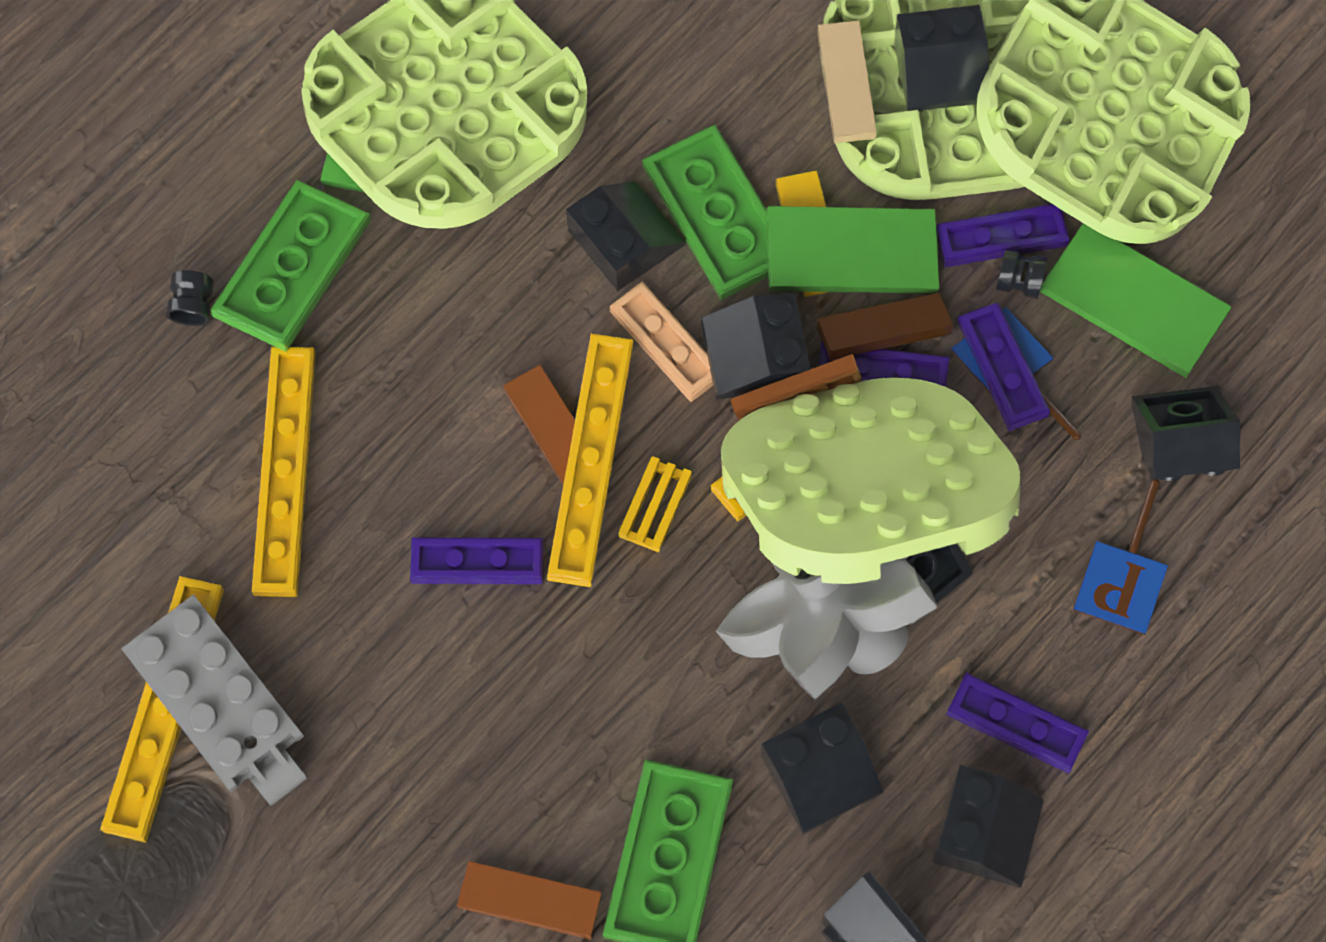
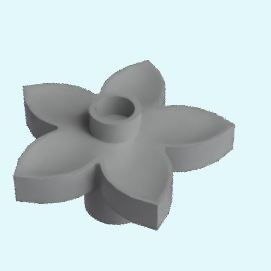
M908 556L881 563V579L859 583L822 582L821 575L809 574L802 568L796 576L773 564L775 570L779 573V577L747 594L728 613L716 632L735 653L747 657H769L779 654L784 667L800 686L816 699L839 678L847 666L858 674H872L892 664L900 656L907 644L909 637L907 625L936 609L937 605L930 588L906 561Z

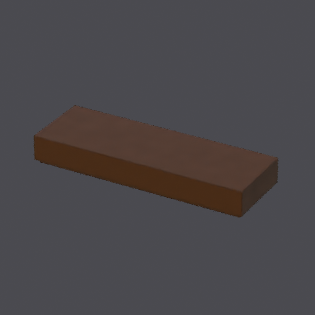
M935 293L820 317L817 320V329L829 360L850 354L856 355L952 334L953 323L940 294Z

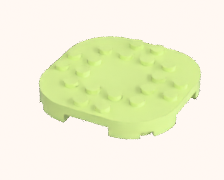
M390 0L341 35H338L334 30L325 35L312 50L304 66L305 75L303 88H301L308 126L317 142L382 210L400 221L419 227L453 228L475 222L492 213L565 159L578 143L586 123L587 85L578 59L567 46L561 50L514 3V0Z
M1029 0L831 1L823 24L858 20L860 22L877 131L876 139L835 143L841 158L850 171L874 190L888 196L906 200H930L1025 187L1008 175L990 154L979 129L977 104L923 111H907L894 40L897 14L980 5L987 36L990 68L1015 20Z
M1029 0L1015 20L981 83L977 98V119L982 138L990 154L999 166L1014 180L1107 237L1122 242L1145 244L1161 241L1175 235L1208 205L1212 198L1210 192L1235 141L1246 129L1250 114V95L1248 87L1242 88L1236 72L1240 64L1230 49L1215 34L1204 27L1197 35L1143 0Z
M910 378L872 379L853 384H841L833 389L813 394H802L794 399L771 404L739 420L728 431L721 447L724 492L728 499L736 498L758 532L761 552L773 564L788 573L797 576L802 568L809 574L821 575L822 582L859 583L881 579V563L958 543L966 555L975 553L989 547L1009 532L1010 520L1013 516H1018L1020 510V470L1012 453L967 399L947 387L924 380Z

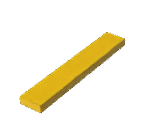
M592 333L590 335L548 568V581L586 587L592 586L633 350V339Z
M271 347L252 579V594L254 596L298 597L316 358L314 347H289L287 352L277 347Z
M179 576L168 613L194 594L215 621L224 588L222 585ZM147 682L100 828L103 833L145 843L148 840L182 729Z

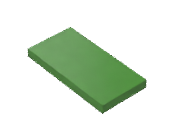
M712 125L642 159V167L720 300L768 277L767 210L716 125Z
M296 180L211 308L212 317L287 352L370 223V214Z
M768 206L769 291L935 294L939 290L935 209Z
M1084 223L1040 289V292L1185 378L1188 377L1232 308L1230 305L1129 246L1095 231Z
M645 759L604 927L603 938L618 942H697L733 779Z

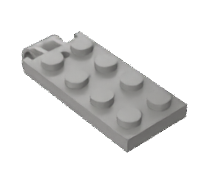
M194 594L121 648L230 792H233L241 783L249 778L268 804L273 806L307 779L286 751L289 746L304 737ZM251 740H257V745L254 748H247V744Z

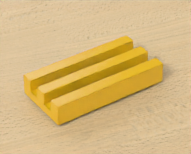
M651 456L619 530V537L660 552L691 480L692 471L685 468L683 470L677 469L676 465L669 462L664 464L660 462L659 458ZM656 473H660L662 477L640 528L635 533L632 531V528ZM671 478L676 479L678 483L654 539L648 538L646 536Z

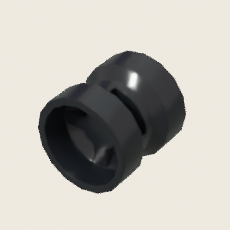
M1005 249L996 290L1010 292L1014 289L1022 291L1026 297L1038 299L1047 258L1036 255L1031 258L1021 257L1018 251ZM1023 267H1027L1024 282H1020Z
M193 270L174 272L170 282V289L173 292L174 298L169 300L167 304V318L175 323L187 326H199L208 323L210 307L206 301L213 293V278L205 273Z

